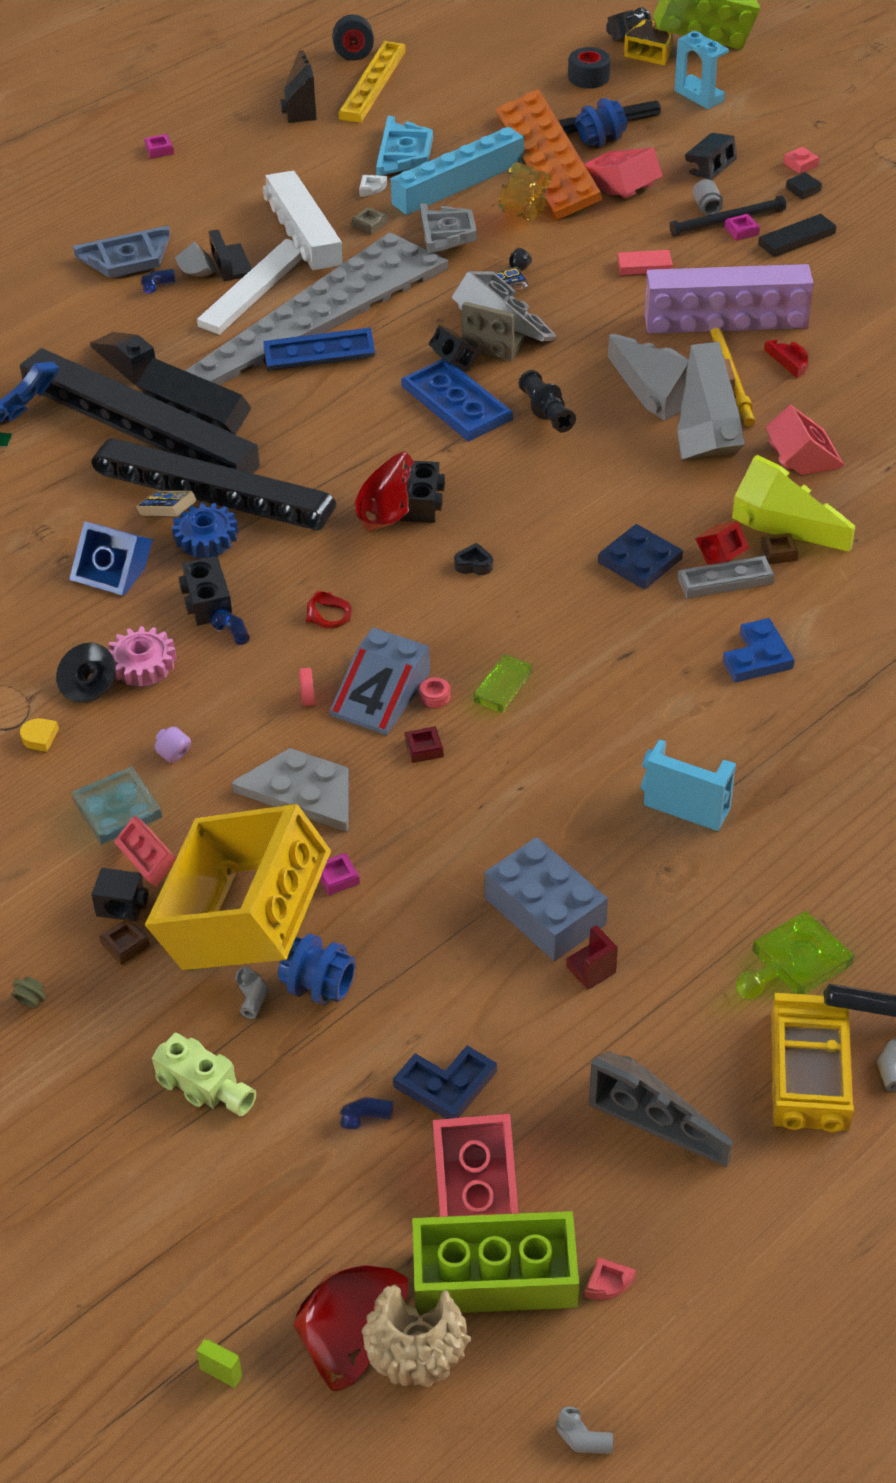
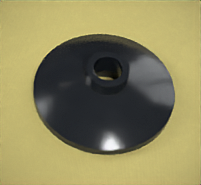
M89 642L73 647L64 655L57 668L56 682L60 692L67 699L76 703H88L100 698L107 692L115 678L116 663L114 657L107 648L98 643ZM93 673L92 677L88 680V676Z

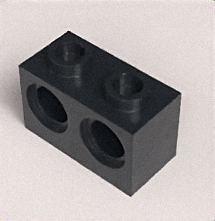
M414 461L407 482L409 512L400 521L435 523L436 512L442 511L443 494L439 493V491L444 492L445 474H440V462Z
M218 556L182 563L183 576L178 577L182 595L188 594V596L184 597L188 615L194 614L197 626L232 619L231 598Z

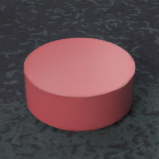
M432 677L424 680L419 685V700L423 705L430 708H439L445 706L450 701L451 688L446 680Z

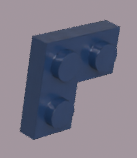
M466 1045L450 1066L443 1070L414 1053L393 1078V1087L446 1119L459 1118L496 1074L497 1062Z

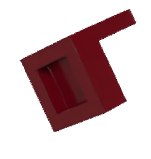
M595 925L590 928L589 945L567 957L566 967L589 990L616 973L618 947Z

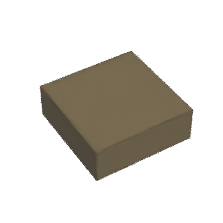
M367 207L352 218L353 227L371 235L387 224V215L370 207Z

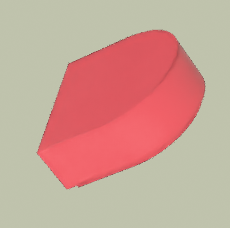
M311 667L300 668L299 680L302 705L304 707L315 706Z

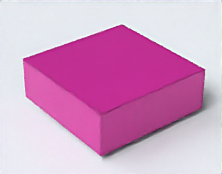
M168 134L144 139L150 159L174 154L173 145Z
M749 214L725 220V228L736 241L759 235L760 227Z
M345 852L327 860L320 877V882L329 896L360 884V879Z

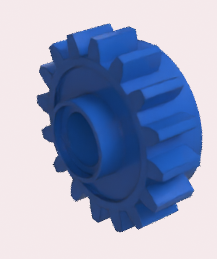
M201 503L200 508L196 509L191 505L188 513L184 511L180 514V518L173 519V540H175L176 547H182L185 554L188 553L198 558L215 557L230 549L231 543L237 541V520H235L233 512H227V507L225 506L217 509L216 503H213L210 507H206L204 503Z

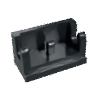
M710 133L685 154L686 161L694 162L699 167V169L692 168L689 172L692 175L709 180L716 177L737 159L735 136Z

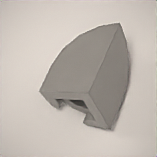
M195 241L175 257L182 271L190 276L206 277L216 272L210 255Z

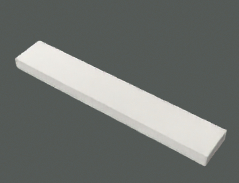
M285 239L197 319L198 327L220 335L303 259L300 249L295 248L292 240Z

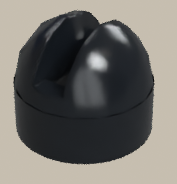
M522 248L515 249L509 257L510 267H517L519 271L525 270L532 262L529 253Z

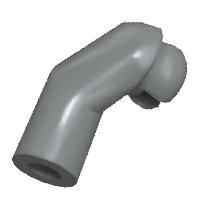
M245 966L240 968L235 975V980L246 997L240 1008V1013L248 1019H255L267 996L268 988L256 971Z
M896 1039L887 1043L877 1059V1066L888 1092L896 1091Z

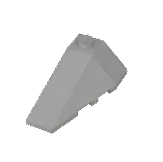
M712 342L691 345L684 396L681 403L680 421L677 428L681 461L738 453L745 444L740 415L720 343Z

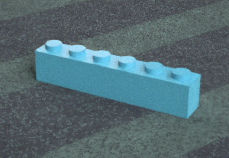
M510 127L502 128L500 131L484 136L477 141L463 145L461 148L445 153L436 159L424 162L420 166L390 178L392 205L405 215L420 210V203H426L429 206L524 163L522 158L524 154V136Z

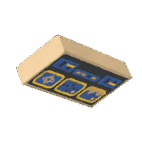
M155 491L137 505L136 508L139 514L143 516H179L195 503L196 498L192 491Z

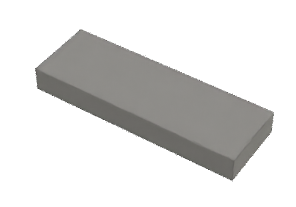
M760 556L678 570L677 579L687 599L774 584L775 575L766 557Z

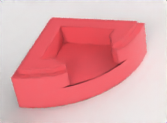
M597 1257L585 1289L584 1298L606 1300L620 1295L632 1284L636 1270Z

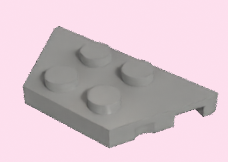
M420 203V215L427 254L477 240V230L472 210L441 206V211L428 210V204Z
M289 748L237 778L232 783L233 792L274 807L298 804L308 819L345 832L349 830L348 767Z

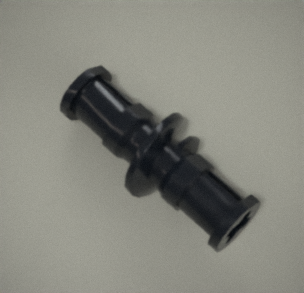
M529 370L521 375L518 385L523 392L529 395L531 410L534 415L540 419L551 420L552 427L559 433L569 431L576 422V415L572 410L565 408L561 389L555 384L543 382L542 376L538 371Z

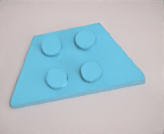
M388 116L376 165V176L412 169L424 162H429L433 130L417 126L408 121L404 126L395 123V117Z

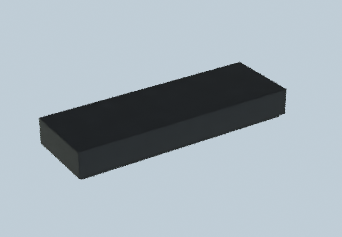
M818 214L759 236L758 245L775 257L836 234V225L824 215Z

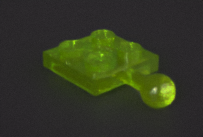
M805 910L753 942L752 951L768 966L758 972L751 970L742 972L736 979V990L745 999H756L763 993L765 984L779 976L797 994L804 995L851 966L855 955Z

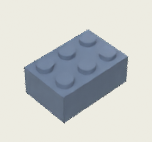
M538 837L484 872L485 899L553 961H556L590 937V928L597 925L601 929L606 925L608 898Z

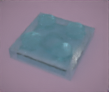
M132 766L72 792L74 803L101 844L117 838L134 816L146 824L162 818L160 806Z

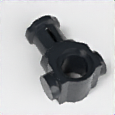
M644 7L637 8L635 11L621 12L607 17L606 30L609 35H612L613 40L625 38L626 33L642 20L651 21V15Z

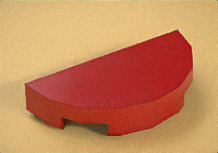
M777 339L765 342L764 350L796 378L805 373L808 368V353L802 346L792 341L791 345L778 343Z

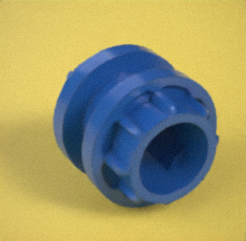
M607 98L598 100L597 109L595 110L590 105L582 107L581 113L576 116L575 124L578 134L585 145L593 146L596 144L600 148L606 143L605 137L609 136L613 141L622 137V132L627 129V118L618 101H609Z
M307 934L304 938H295L287 960H282L279 963L278 977L280 982L287 985L288 993L301 997L309 989L311 990L313 1002L326 1005L330 1000L339 1002L346 996L354 978L356 963L354 957L347 954L345 945L333 942L326 949H323L321 937Z

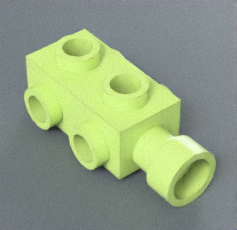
M175 1032L167 1042H163L158 1046L152 1057L156 1072L155 1078L159 1084L168 1090H172L175 1086L183 1090L186 1099L196 1107H201L205 1103L214 1109L222 1101L226 1103L228 1110L238 1116H244L255 1102L256 1090L243 1082L236 1083L232 1062L221 1054L216 1056L207 1051L194 1038L187 1039Z

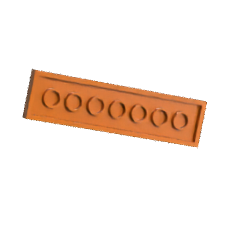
M539 89L528 92L524 96L514 101L506 102L501 107L496 108L497 115L504 128L510 127L524 136V154L522 155L524 164L556 220L603 200L599 188Z

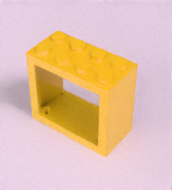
M298 804L195 818L145 926L181 970L287 960L331 850ZM257 870L241 908L220 911L236 873Z

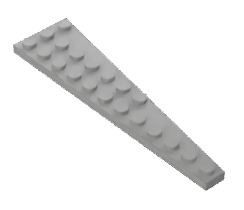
M389 232L185 371L215 384L222 385L224 382L241 375L242 369L251 366L255 368L263 364V359L265 358L263 341L322 334L353 318L355 315L369 310L370 304L376 301L385 302L391 299V294L399 289L404 292L411 288V283L419 279L424 282L448 269V260L435 253L427 254L426 249Z

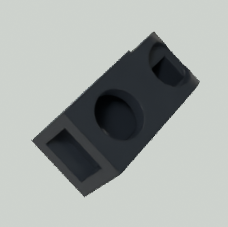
M438 325L434 336L428 343L448 363L467 371L470 370L480 352V349L475 345L468 343L457 333L442 325Z

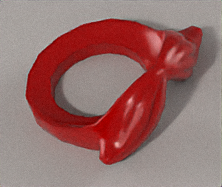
M317 591L307 603V618L305 622H313L329 629L337 628L349 622L352 615V607L349 602L332 595L331 592ZM315 602L321 605L341 608L346 614L341 620L326 621L318 613Z

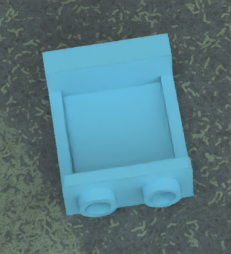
M659 739L653 750H647L642 767L646 769L641 783V790L644 791L643 805L719 831L731 809L736 763L723 759L717 772L714 773L665 756L666 741Z

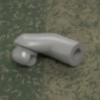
M568 1406L559 1411V1419L556 1422L557 1431L573 1451L595 1454L613 1453V1432L589 1431L581 1421L580 1411L575 1407Z

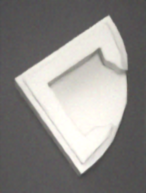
M362 175L359 188L360 197L372 196L383 191L387 186V176Z

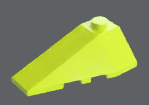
M759 455L753 458L734 496L732 519L757 531L775 535L791 533L793 539L844 551L852 549L856 527L853 523L828 503L821 504L810 495L812 490L806 485L800 487L788 477L790 473L782 466Z

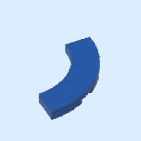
M54 362L34 363L21 383L0 400V423L5 420L13 421L28 409L25 405L37 393L40 396L44 393L59 371V367Z

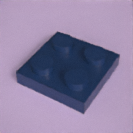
M635 524L598 553V563L645 590L682 560L683 550L642 526Z

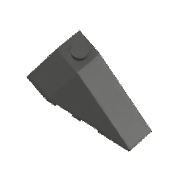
M611 1051L594 1057L591 1062L589 1106L725 1167L728 1166L733 1140L645 1066L638 1064L628 1056H620Z

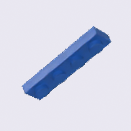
M371 327L263 341L267 370L375 357Z

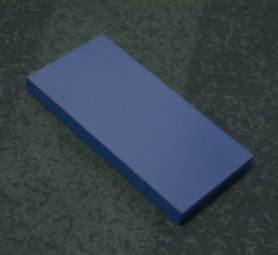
M441 359L401 379V386L468 442L513 420V411L458 367L448 363L445 359Z

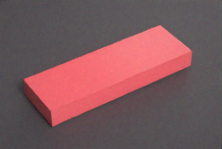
M136 816L130 820L114 842L144 878L156 887L170 871L177 858L146 823Z

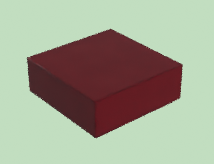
M436 726L404 732L405 743L412 763L444 757V749Z

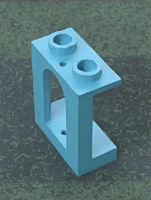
M696 31L679 38L677 43L674 91L706 109H710L725 101V92L716 88L715 85L718 58L729 53V49ZM690 51L696 52L701 58V79L692 74L686 77L687 60Z

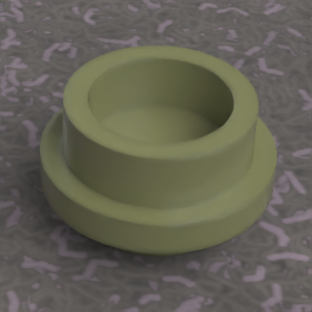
M25 977L24 980L15 979L12 984L14 990L11 996L28 1007L37 1008L38 1004L44 1002L47 998V995L42 991L44 986L31 977Z

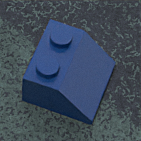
M84 521L69 580L125 596L146 567L153 539Z

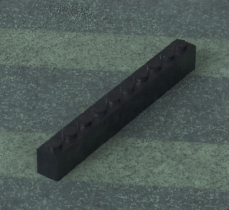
M39 349L20 364L23 380L34 363L54 362L59 367V371L42 394L43 396L162 451L252 474L260 467L257 444L46 349Z

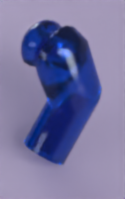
M166 269L144 275L141 279L144 292L153 293L157 290L156 285L175 282V274L173 269Z
M219 609L215 611V615L211 616V625L217 630H222L225 626L229 628L236 644L243 645L249 641V633L244 621L240 617L225 609Z
M363 1097L345 1104L339 1113L342 1114L340 1126L356 1130L360 1127V1117L365 1116L391 1120L394 1101Z

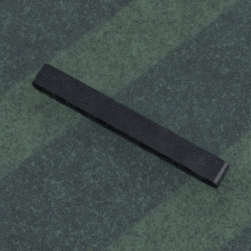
M113 438L107 439L91 459L92 467L103 476L161 491H192L196 500L211 504L216 503L219 506L312 530H321L337 505L335 499L324 491Z

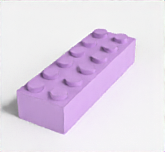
M809 264L647 270L644 308L647 334L708 332L714 328H721V331L808 328L814 285Z

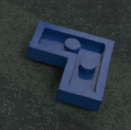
M770 618L741 624L740 635L747 647L727 651L723 654V663L735 683L793 669L795 661Z

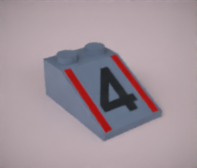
M372 627L357 648L330 709V716L387 736L419 690L421 682L426 680L430 674L429 646Z

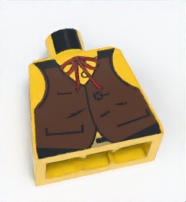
M642 20L626 33L624 56L666 65L673 47L674 34L658 30L655 21Z

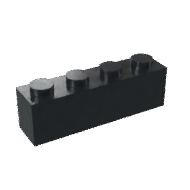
M156 358L151 360L136 385L143 394L235 435L251 410V406L243 395Z

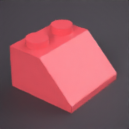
M791 404L765 427L770 436L768 442L779 452V462L789 471L793 469L800 475L840 469L844 466L825 430Z

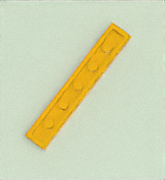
M389 41L382 43L339 110V120L362 123L405 54L406 44Z

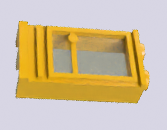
M775 993L771 1012L773 1126L785 1127L791 1130L809 1128L823 1129L827 1132L850 1131L854 1105L849 1009L827 1006L824 1003V996Z

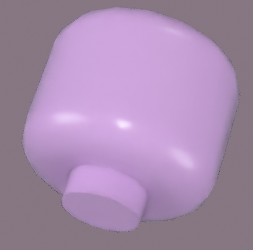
M169 727L166 730L162 729L155 737L157 739L154 747L155 751L169 763L178 761L191 747L190 738L177 727Z

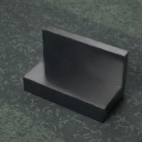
M219 229L209 231L211 254L223 281L243 278L252 270L241 243L226 246Z

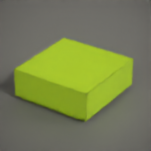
M204 1339L196 1350L200 1370L236 1388L243 1377L239 1355L208 1339Z

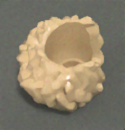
M395 1285L384 1288L383 1292L375 1300V1311L367 1315V1324L362 1328L364 1349L367 1351L370 1364L378 1373L388 1376L392 1383L395 1385L400 1383L402 1386L413 1383V1385L420 1384L429 1388L432 1384L446 1379L450 1375L449 1370L451 1367L457 1366L458 1361L464 1358V1350L471 1341V1336L466 1334V1320L461 1316L459 1307L450 1298L446 1290L441 1292L440 1301L437 1302L436 1306L421 1316L416 1308L406 1305L400 1288Z

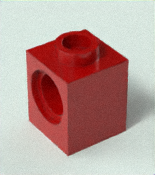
M738 521L716 525L695 538L707 565L729 562L750 549Z

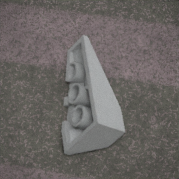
M468 271L451 297L458 303V308L461 311L462 304L470 302L513 313L514 331L540 341H554L557 337L541 318L527 312L529 309L528 304L514 298L516 291L493 271Z
M617 334L609 335L608 359L642 405L664 421L681 412L688 359L671 348L658 349L651 343L643 345L629 337Z

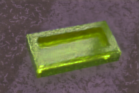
M504 654L474 693V702L502 713L531 675L532 664Z

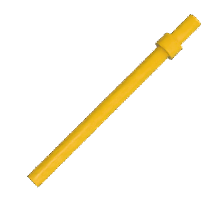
M721 328L710 329L713 341L720 343L724 359L730 360L735 377L734 397L738 412L742 416L744 425L751 427L755 424L752 402L745 395Z

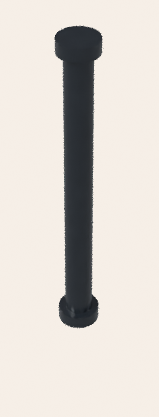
M783 195L776 196L774 200L687 221H671L669 225L670 232L673 237H676L681 232L723 223L726 219L744 214L752 216L773 210L784 211L786 209V200Z

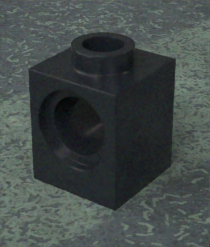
M101 868L91 894L96 916L120 920L129 918L131 921L136 922L141 908H146L149 898V890L144 887L142 874Z

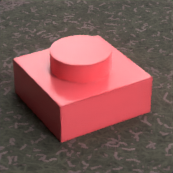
M802 146L785 154L783 163L801 174L817 167L819 157Z

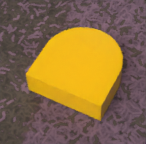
M42 718L31 719L25 722L20 729L23 745L29 749L48 752L59 730L58 722Z

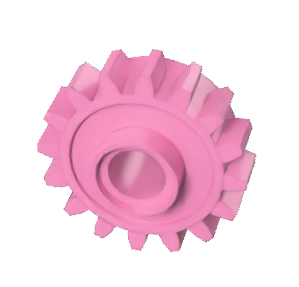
M140 626L138 632L134 633L133 630L127 629L128 635L117 634V642H109V651L116 663L115 678L117 681L122 680L126 685L149 686L166 678L169 670H174L173 662L177 661L173 639L167 638L165 631L157 634L156 628L153 627L149 632H145L144 627Z

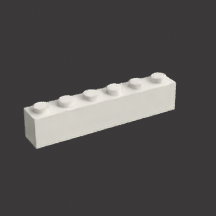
M293 170L265 175L266 185L263 186L264 198L270 202L273 213L276 212L280 224L285 226L287 235L292 237L295 248L300 249L303 260L308 262L312 270L342 265V241L296 172Z

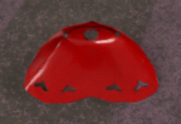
M402 451L388 459L369 476L358 492L354 502L356 516L368 532L388 527L399 521L409 512L407 482L414 461L407 452ZM404 460H405V465L408 466V469H406V468L402 469ZM366 511L374 514L376 520H369L366 516Z
M371 1265L355 1266L332 1272L324 1276L300 1305L293 1326L320 1376L331 1391L343 1390L355 1384L368 1367L370 1361L367 1357V1351L364 1349V1335L362 1334V1328L367 1324V1315L375 1311V1300L383 1292L384 1288L388 1286L398 1285L406 1303L409 1286L406 1276L391 1268ZM360 1349V1353L355 1357V1364L352 1365L348 1354ZM331 1373L343 1375L342 1378H336L334 1382H331Z

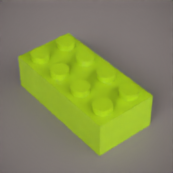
M659 0L653 17L658 30L682 36L696 31L713 41H717L720 45L742 50L760 11V6L757 0Z
M573 1211L412 1218L415 1307L420 1315H424L436 1306L437 1302L440 1301L441 1292L444 1290L448 1291L450 1298L454 1300L461 1313L578 1308L579 1275Z

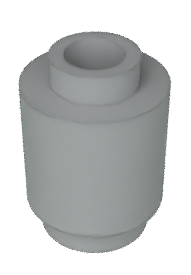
M704 179L696 183L693 187L692 195L699 210L706 215L719 213L722 209L723 198L714 181Z

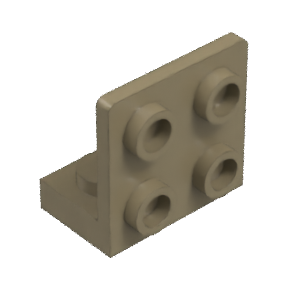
M470 302L462 304V338L479 348V353L513 361L524 344V334L514 332V314Z

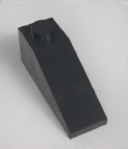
M111 332L90 342V346L134 385H137L149 363L155 358L154 347L141 336L135 334Z

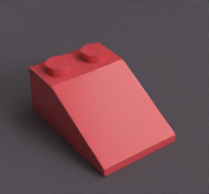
M654 147L608 151L584 163L597 187L610 196L621 195L622 198L633 196L636 194V189L648 188L654 185V180L662 177Z
M510 1114L433 1120L440 1217L519 1214Z

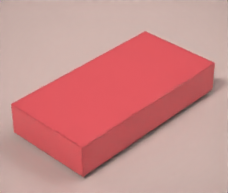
M669 250L618 252L617 261L621 276L647 274V270L673 268Z

